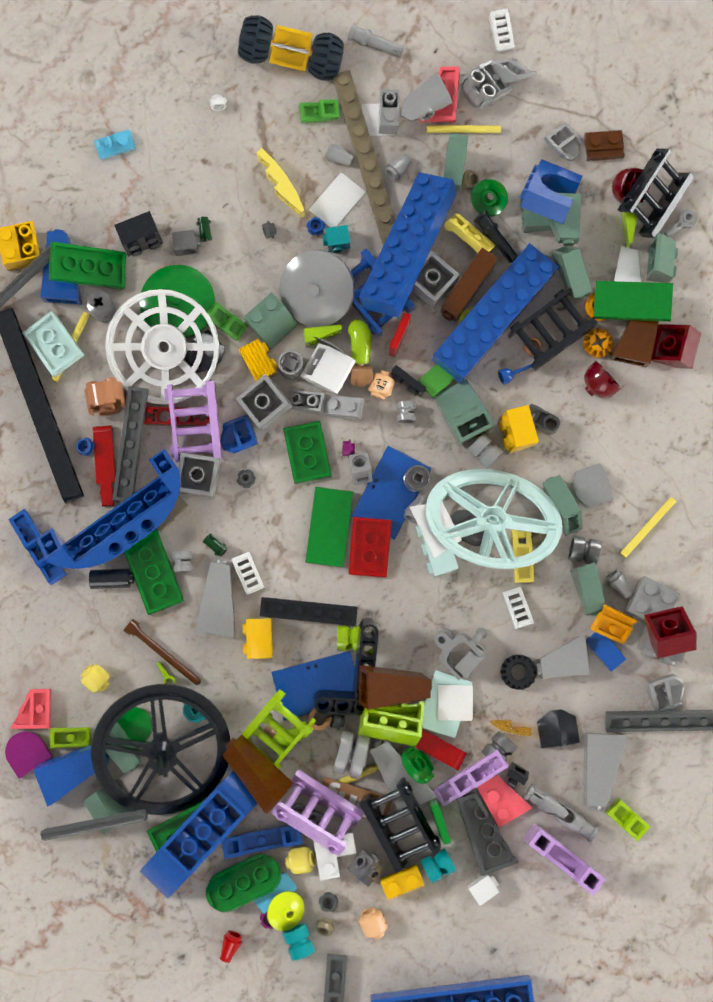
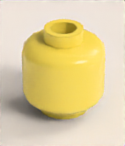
M99 664L88 665L80 675L82 677L81 683L92 693H96L99 690L103 692L110 684L108 682L110 674Z
M308 847L291 849L288 857L285 859L286 867L294 875L311 872L313 867L316 866L314 851Z

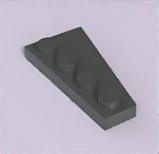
M473 792L456 798L480 875L484 876L519 863L499 833L497 826L491 820L489 813L477 794Z

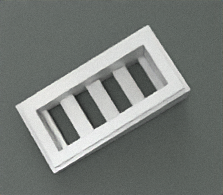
M508 9L490 12L489 22L496 52L515 49ZM507 33V35L498 36V34ZM509 40L508 43H499V41Z
M250 552L231 559L246 595L265 588ZM247 559L249 560V562L244 565H238L239 562H242ZM252 567V570L242 574L241 570ZM255 574V577L245 581L244 577ZM258 581L259 584L248 588V584Z
M521 587L502 592L514 629L533 624L534 621ZM519 594L518 598L509 600L508 596ZM521 601V605L512 607V603ZM524 609V612L515 615L514 611ZM526 615V620L520 622L517 621L516 618Z

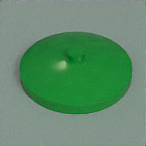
M170 265L157 270L147 279L141 290V293L158 289L183 293L194 299L206 312L215 303L214 291L208 279L198 270L185 265ZM166 295L167 307L178 309L187 315L195 308L183 299ZM151 296L140 300L141 313L148 309L159 307L158 296ZM160 313L146 317L144 319L150 327L160 324ZM167 313L168 324L178 328L184 321L183 318L175 314ZM201 313L194 320L200 332L208 325ZM191 326L183 333L186 339L195 336Z

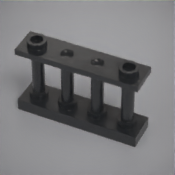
M657 148L652 153L650 160L617 209L619 212L633 213L642 222L643 226L639 231L642 237L654 238L660 232L694 179L691 173L677 172L666 160L672 152L671 149ZM661 167L672 178L668 187L657 176ZM652 182L662 192V197L658 202L647 191ZM642 197L653 208L649 217L637 206Z
M571 288L565 291L561 289L554 295L555 298L522 323L518 321L510 327L511 331L508 337L511 338L517 334L534 355V361L531 366L535 371L588 333L598 323L594 317L590 320L583 319L567 297L572 291ZM561 302L578 323V328L575 331L569 330L552 307ZM547 313L562 332L564 339L560 342L555 341L537 318ZM532 323L549 345V350L545 353L543 351L540 352L523 329Z
M405 778L399 780L396 790L377 799L373 798L371 793L364 795L359 801L396 873L404 869L408 858L428 849L431 850L433 856H436L441 849L439 837L434 835L413 795L411 785L406 782ZM402 796L407 807L387 816L382 815L379 806ZM409 814L412 815L416 825L395 834L391 832L388 827L389 823ZM415 833H422L426 842L406 851L400 849L398 841Z

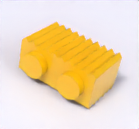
M256 339L238 349L255 382L264 374L271 378L277 375L276 369L278 365L274 358L270 359L267 353L270 351L265 342L261 343L259 339Z
M417 864L380 878L387 900L394 899L398 895H405V892L409 893V890L413 891V889H420V886H424Z

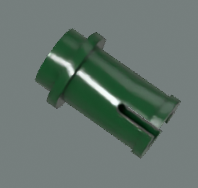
M208 217L197 218L198 222H196V225L199 227L200 241L207 242V239L211 241L209 225L211 220Z
M211 533L203 540V543L215 552V556L222 557L228 549L225 543L219 542Z

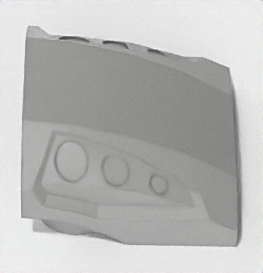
M492 59L479 65L460 80L462 93L473 107L481 110L513 90V86H510L509 83L503 84L494 68Z

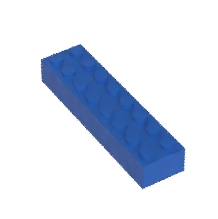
M418 173L360 293L359 298L364 309L399 318L457 195L453 179Z
M529 243L437 349L431 361L438 364L461 384L554 276L559 266Z
M529 975L371 994V1002H534Z

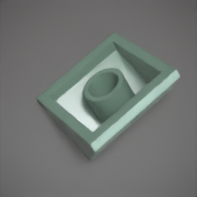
M115 779L114 781H115V782L119 785V787L122 789V787L120 786V784H119V782L117 781V779ZM103 788L83 800L93 819L133 811L113 800ZM114 827L102 829L101 832L104 835Z

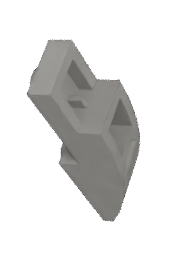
M291 390L289 395V401L293 405L290 408L292 410L337 418L361 419L364 405L362 398L334 396L321 392Z

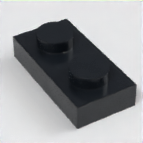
M395 365L391 370L392 378L400 385L402 383L405 384L411 394L414 396L418 394L421 397L425 393L426 387L399 366Z

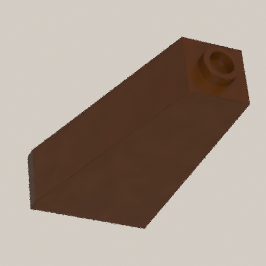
M481 248L442 305L440 312L446 320H453L456 323L461 313H463L494 270L498 258L484 248Z
M629 320L609 360L646 368L651 363L659 321Z
M367 665L359 666V703L367 710L431 698L432 682L423 673Z
M241 734L237 740L232 738L225 746L227 750L223 757L262 810L268 814L294 783Z

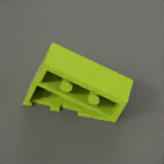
M425 701L418 704L402 703L398 706H386L370 710L365 708L360 717L358 735L416 746L422 735Z

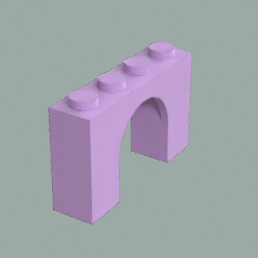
M534 823L523 837V840L543 857L552 861L593 896L606 880L537 824Z

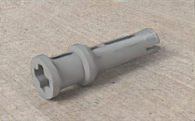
M354 23L348 35V40L350 41L355 40L362 43V46L370 45L398 57L401 56L402 49L404 48V45L374 35L371 30L356 27Z

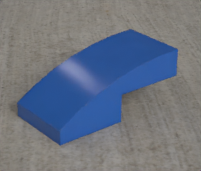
M594 632L586 639L588 647L600 658L609 671L612 672L626 660L608 637Z

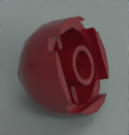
M627 168L621 170L613 179L612 194L620 204L641 174L642 169ZM643 197L641 198L639 203H643L645 201Z
M594 361L584 374V382L587 385L584 389L590 396L596 395L599 398H609L621 389L620 385L608 371L606 372L602 369L603 366L599 362Z

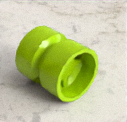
M337 626V651H348L350 648L353 651H357L359 626H354L352 629L348 626Z

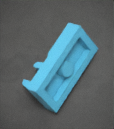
M130 129L94 140L100 160L136 149Z

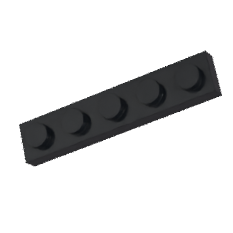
M261 597L259 616L356 626L358 607Z

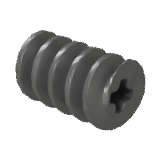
M96 290L88 295L87 307L95 319L102 323L111 321L116 313V307L108 294L104 291Z

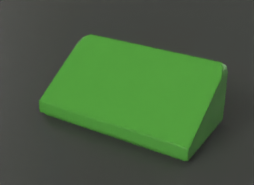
M436 364L419 379V382L426 387V392L434 398L454 378Z

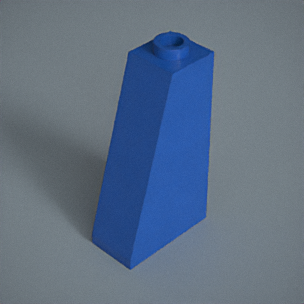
M60 229L47 231L46 248L51 242L71 244L70 237L65 231ZM48 262L43 267L41 299L44 302L82 305L79 284L49 281Z
M91 745L35 765L33 771L47 807L94 774L91 760ZM105 752L106 764H108L109 755Z

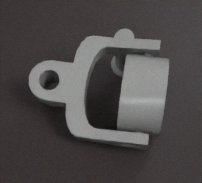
M448 628L436 634L435 643L443 650L440 655V661L458 680L462 676L467 678L484 659L483 653L486 648L480 645L479 642L487 636V631L484 628H478L473 638H470L466 633H460L454 637L453 632ZM465 642L471 649L455 665L450 661L449 655L456 645Z

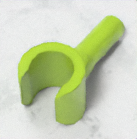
M161 662L156 663L164 677L163 684H167L166 679L168 678L172 679L175 684V677L166 672Z

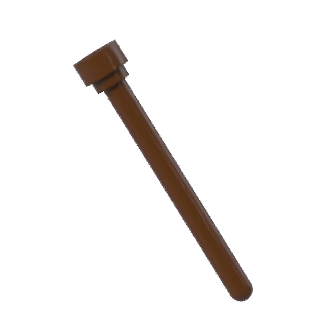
M132 619L123 630L129 636L138 637L193 684L199 685L201 683L199 677L140 630L141 627L136 620Z

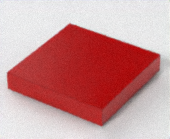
M406 312L389 346V355L394 358L410 326L412 315Z

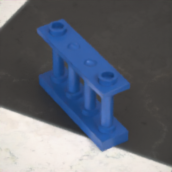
M367 248L361 252V263L351 270L353 278L365 268H369L371 271L373 269L376 259ZM364 283L355 290L352 306L367 322L373 335L377 334L380 338L383 334L381 327L394 316L385 314L376 322L368 314L371 310L364 309L356 300L360 296L365 285ZM409 297L402 312L411 313L414 310L415 304Z

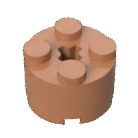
M115 377L106 378L105 381L101 382L90 381L86 383L84 392L90 415L94 416V413H99V416H109L121 412L120 408L122 407L125 409L126 400L123 385Z

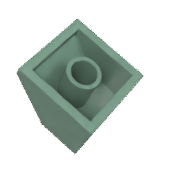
M657 233L649 244L646 280L669 283L676 275L677 267L674 266V259H677L678 248H675V240L662 233Z
M272 292L244 316L245 323L265 342L270 350L298 326V323L287 308Z

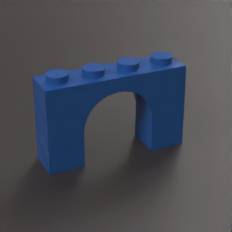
M541 159L539 165H534L521 193L520 199L523 201L520 207L563 224L573 199L559 193L575 194L582 175Z

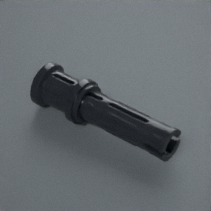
M487 210L474 219V222L478 223L483 229V234L490 237L509 264L519 256L498 230V224L494 223L488 216Z

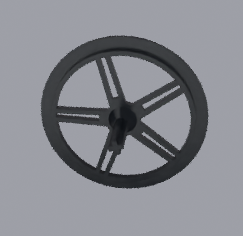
M153 684L137 688L123 695L102 715L92 738V766L101 787L120 805L133 811L145 809L147 814L150 815L173 814L200 803L219 785L228 768V762L223 757V754L227 750L225 746L231 739L228 726L221 712L204 695L180 685ZM155 700L159 702L162 725L161 733H157ZM162 700L178 701L195 708L208 720L209 724L173 739L167 738ZM143 703H151L153 740L151 742L109 736L114 725L125 713ZM213 728V730L205 734H202L186 743L180 744V741H183L187 738H190L194 735H197L199 733H202L206 730ZM216 735V761L208 778L202 784L176 757V754ZM107 742L141 746L142 750L107 744ZM105 749L148 757V762L129 794L121 789L112 778L106 764ZM176 764L198 785L197 789L174 768ZM148 769H153L137 796L133 797ZM171 771L192 791L187 796L168 802H150L140 799L157 772L159 776L163 775L165 778L168 776V772Z

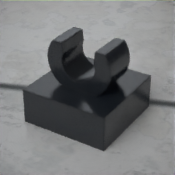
M512 762L508 767L507 776L510 778L507 785L515 788L518 782L525 785L529 777V771Z

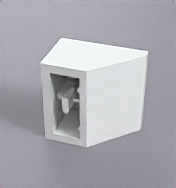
M318 343L300 376L316 388L338 394L356 360L330 346Z

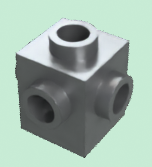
M365 850L348 867L354 876L368 887L384 870L379 863L381 859L373 852L369 854Z

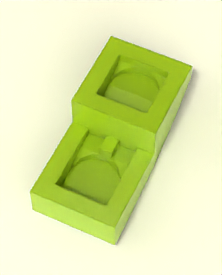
M619 798L605 812L637 842L650 828L641 817Z

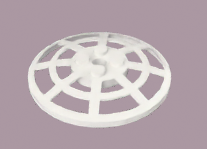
M149 290L127 300L114 314L106 335L105 348L110 369L126 391H128V386H132L139 378L150 384L161 386V398L148 395L147 402L152 404H169V400H165L164 389H167L169 384L174 386L190 378L197 385L195 388H202L203 385H206V381L211 379L218 362V335L209 314L194 299L173 290ZM166 295L183 299L195 308L187 315L178 309L167 307ZM158 296L159 307L148 309L139 316L130 309L133 304L142 299ZM160 313V324L150 327L144 321L146 317ZM167 313L175 314L183 318L184 321L178 328L168 324ZM200 313L210 327L214 343H203L201 332L194 322ZM125 314L133 321L127 331L125 343H113L116 327L121 317ZM139 326L145 334L141 343H132L133 333L136 327ZM189 326L192 327L196 335L197 343H187L183 333ZM162 341L167 342L169 345L167 352L160 350V343ZM187 350L197 351V357L192 367L184 361ZM114 351L126 352L127 360L134 371L127 380L123 377L117 366ZM132 351H142L146 361L140 367L137 366ZM203 351H214L211 367L202 380L195 371L201 363ZM151 366L162 370V380L154 379L146 375L145 372ZM179 366L186 373L177 379L169 380V369ZM192 396L174 398V402L178 403Z

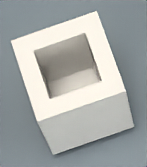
M488 874L480 876L467 885L479 906L499 893L497 889L499 883L493 875L490 877Z

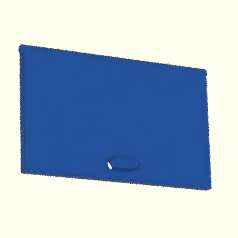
M387 446L372 475L373 482L368 483L351 517L392 520L390 537L395 540L405 521L404 510L419 494V492H411L403 485L404 473L415 465L424 466L428 469L429 473L432 468Z
M346 651L272 671L271 673L276 692L281 689L286 694L281 699L283 705L296 717L311 713L315 707L314 694L319 690L353 691L355 667L351 652ZM323 699L320 700L318 703L325 704L327 700ZM342 700L338 704L344 705L347 701Z

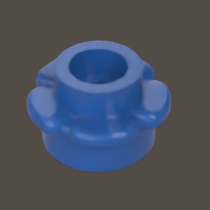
M318 217L310 219L307 222L308 232L311 235H321L325 228L324 221Z
M85 437L77 442L76 449L80 455L90 456L95 449V444L90 438Z

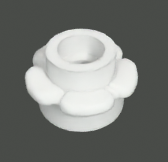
M216 94L209 100V105L213 111H221L226 108L227 99L220 94Z

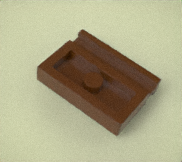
M622 130L588 132L584 134L587 161L624 158Z

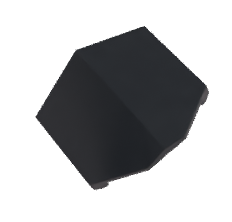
M209 330L201 334L203 343H214L212 333ZM195 337L190 343H197V338ZM220 342L217 365L221 362L226 349ZM187 350L184 359L191 367L196 360L197 351ZM203 351L201 363L196 370L197 373L210 369L214 351Z
M562 709L549 711L537 721L541 748L565 746L580 742L576 716Z

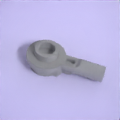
M690 209L683 210L679 214L677 223L665 231L664 235L670 238L681 228L693 227L697 223V214Z

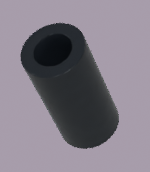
M129 568L89 571L90 589L130 588L131 584H134L133 572H130Z

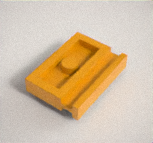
M604 604L603 610L598 613L590 628L594 632L624 645L633 630L632 626L634 623H637V620Z

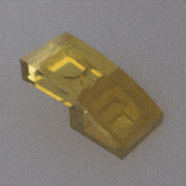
M510 719L490 720V724L508 733L532 736V728L512 727V720Z

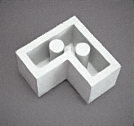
M353 830L347 831L342 839V842L346 843L347 846L340 856L356 853ZM314 841L320 881L340 877L337 858L339 856L330 853L325 847Z

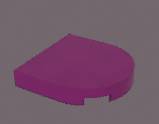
M28 731L13 735L5 748L6 759L18 779L34 770L35 765L53 757L43 739L38 734Z

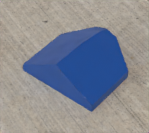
M247 414L223 424L221 444L224 451L234 454L258 444Z

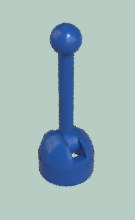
M530 364L514 371L509 368L501 369L498 371L499 379L503 385L512 381L515 374L528 370L532 366Z

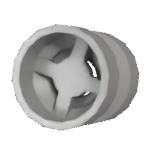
M415 401L397 402V409L399 410L397 422H416V415L414 414V409L416 408Z
M191 551L172 553V559L175 561L173 566L174 573L193 571V565L190 563L192 558Z

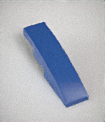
M25 509L8 519L24 548L30 553L48 584L53 585L67 575L63 567L55 566L45 560L36 540L42 533Z

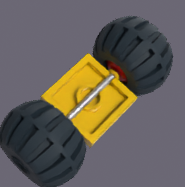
M252 15L244 19L238 45V55L244 61L251 64L265 62L271 47L269 63L305 71L309 56L308 71L313 77L322 81L332 80L339 73L344 43L337 35L333 33L316 35L310 49L313 33L276 25L274 39L271 40L273 24L267 18L260 15Z

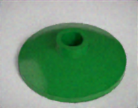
M484 179L478 182L471 192V203L474 209L479 214L487 210L489 217L500 214L508 202L506 188L502 183L494 179ZM489 193L493 194V199L488 198Z

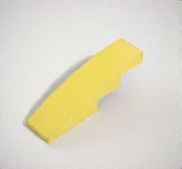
M261 148L257 152V158L267 167L265 170L266 177L276 185L274 187L275 195L303 218L305 211L296 190L275 160Z

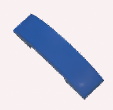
M290 825L226 837L222 841L224 859L303 844L301 832Z

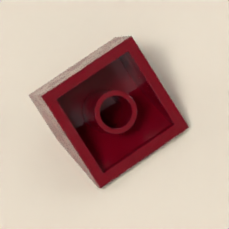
M658 324L651 361L674 368L692 369L702 333L691 325Z
M683 606L644 615L651 646L658 659L697 650V633Z

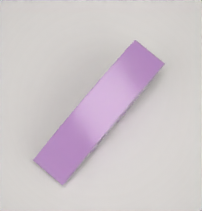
M497 749L435 787L433 792L444 807L473 788H477L509 766Z

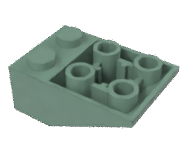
M467 379L461 384L457 383L441 391L434 397L459 446L492 430L495 426L487 409Z

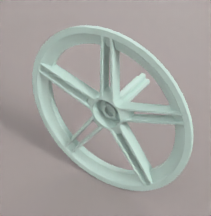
M471 469L454 473L435 485L426 503V519L438 541L462 559L485 567L514 569L538 563L554 551L562 534L561 516L550 497L528 480L508 472L492 469ZM471 484H494L504 486V489L494 506L488 507L461 490L460 487ZM510 488L512 491L502 508L499 504ZM517 491L530 499L540 509L545 521L506 514L505 512L515 492ZM446 496H449L477 517L444 529L439 515L441 502ZM505 529L547 535L537 549L529 554L515 557ZM484 531L479 550L481 555L462 547L452 538L458 536L462 538ZM498 535H501L509 558H507V555L504 551V548ZM493 542L501 558L489 557Z

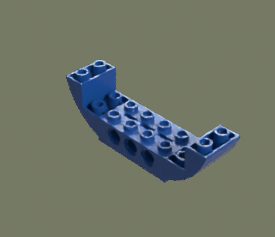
M234 770L139 871L167 899L194 873L257 804Z

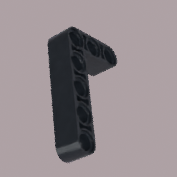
M365 618L359 624L353 691H317L313 697L317 712L335 715H362L365 707L357 705L359 703V666L364 664L376 666L379 632L373 619ZM373 627L371 632H364L365 628ZM365 646H371L369 651L362 650ZM320 700H327L325 704L318 703ZM342 700L347 701L344 705L338 704Z

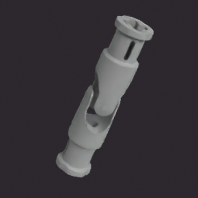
M531 784L525 792L524 800L528 799L544 813L553 815L555 820L573 832L580 833L587 838L588 842H592L599 831L598 826L594 827L585 821L584 817L575 811L559 804L549 794H544L537 790L535 785ZM568 812L571 815V820L569 823L563 821V818L567 816Z

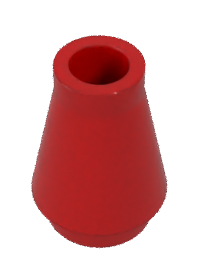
M229 930L224 935L221 955L219 957L221 961L225 963L231 962L232 957L242 944V935L240 933Z

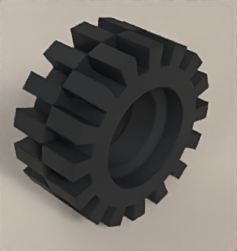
M512 655L501 666V678L510 688L523 690L529 688L535 682L537 668L529 657L525 655ZM517 664L524 666L526 669V675L521 680H516L511 674L512 668Z

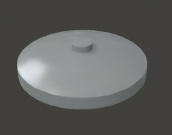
M323 250L301 253L287 264L280 280L282 303L292 317L304 325L311 327L331 325L340 320L349 311L354 300L355 284L353 275L346 263L333 253Z

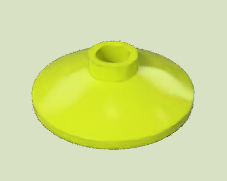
M285 891L279 893L268 906L267 918L270 925L279 931L291 930L298 925L303 917L304 903L302 898L295 892Z

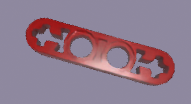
M146 407L149 415H155L154 411H157V421H154V417H148L147 421H144V425L171 426V418L165 422L160 420L162 412L170 413L169 407ZM193 415L189 416L186 422H181L179 417H176L177 426H207L210 423L209 416L204 422H201L199 418H194L195 422H192Z

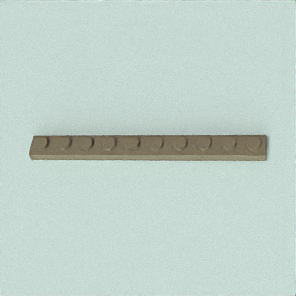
M350 70L338 73L333 78V82L381 242L384 246L395 223V217Z

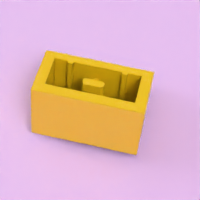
M34 221L0 227V253L2 263L8 271L27 267L40 255Z
M529 405L506 410L499 417L498 426L504 434L503 445L506 450L508 449L509 454L532 447L539 442Z
M246 619V623H243V635H246L247 643H243V655H247V659L273 658L272 619Z

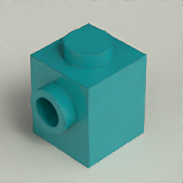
M348 225L325 228L326 234L322 235L324 246H328V252L340 253L344 249H350Z

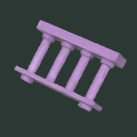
M215 380L206 381V385H203L202 388L173 390V384L167 385V389H164L165 400H169L173 446L170 447L171 457H175V462H179L181 452L188 454L210 452L214 458H221L222 448ZM204 395L208 399V404L205 407L175 409L174 398ZM206 414L210 418V423L207 426L177 428L176 417ZM208 433L212 438V443H209V445L179 447L178 436Z
M298 769L291 780L294 783L292 785L294 788L284 804L279 801L271 813L280 821L286 822L325 847L330 853L340 856L347 846L346 843L342 842L350 824L353 826L357 825L364 812ZM300 792L310 798L301 815L291 809ZM317 803L327 808L318 826L308 820ZM334 813L344 819L335 836L325 831Z

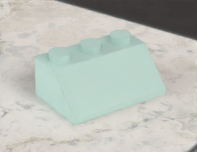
M415 526L418 537L422 536L424 544H421L423 555H427L429 560L426 563L429 574L437 577L458 570L454 553L446 550L434 558L419 526Z

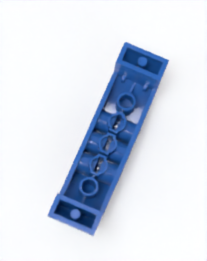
M163 449L149 459L159 477L70 540L64 542L53 528L36 540L45 560L55 566L71 569L90 568L101 565L129 550L134 544L146 538L148 534L159 527L174 508L180 491V472L167 451Z

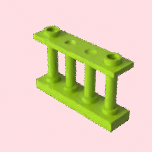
M281 689L268 701L242 733L250 743H252L250 736H257L280 757L274 762L253 744L278 769L281 768L279 763L302 736L307 738L314 730L311 726L316 721L312 718L305 725L289 711L281 701L286 695ZM272 710L281 713L301 731L296 738L272 717L273 715L270 713ZM262 722L264 724L267 723L290 743L286 750L262 730L260 726Z

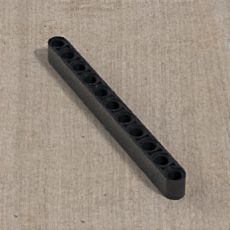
M10 307L0 311V335L64 503L67 504L84 497L28 345L22 334L17 316L13 308Z

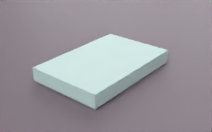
M53 311L22 333L54 378L84 356L82 350Z
M435 670L432 678L431 698L426 699L424 705L422 728L455 738L460 721L438 720V685H472L473 682L462 678L458 680L455 676Z

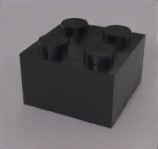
M150 211L114 225L128 256H138L142 254V251L156 249L163 243Z

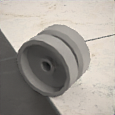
M343 730L333 773L343 775L348 763L351 764L349 776L360 780L368 757L370 737L359 735L356 745L353 746V732Z

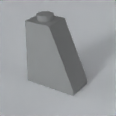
M585 635L577 636L539 658L538 663H536V673L540 675V679L589 675Z

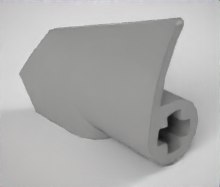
M438 73L431 76L405 98L401 117L410 121L417 118L421 121H426L435 115V111L453 103Z

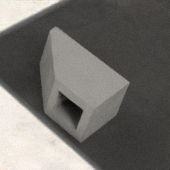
M381 89L379 134H397L399 128V90Z

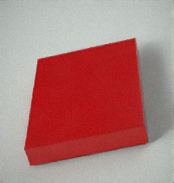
M353 517L349 575L387 578L392 520Z

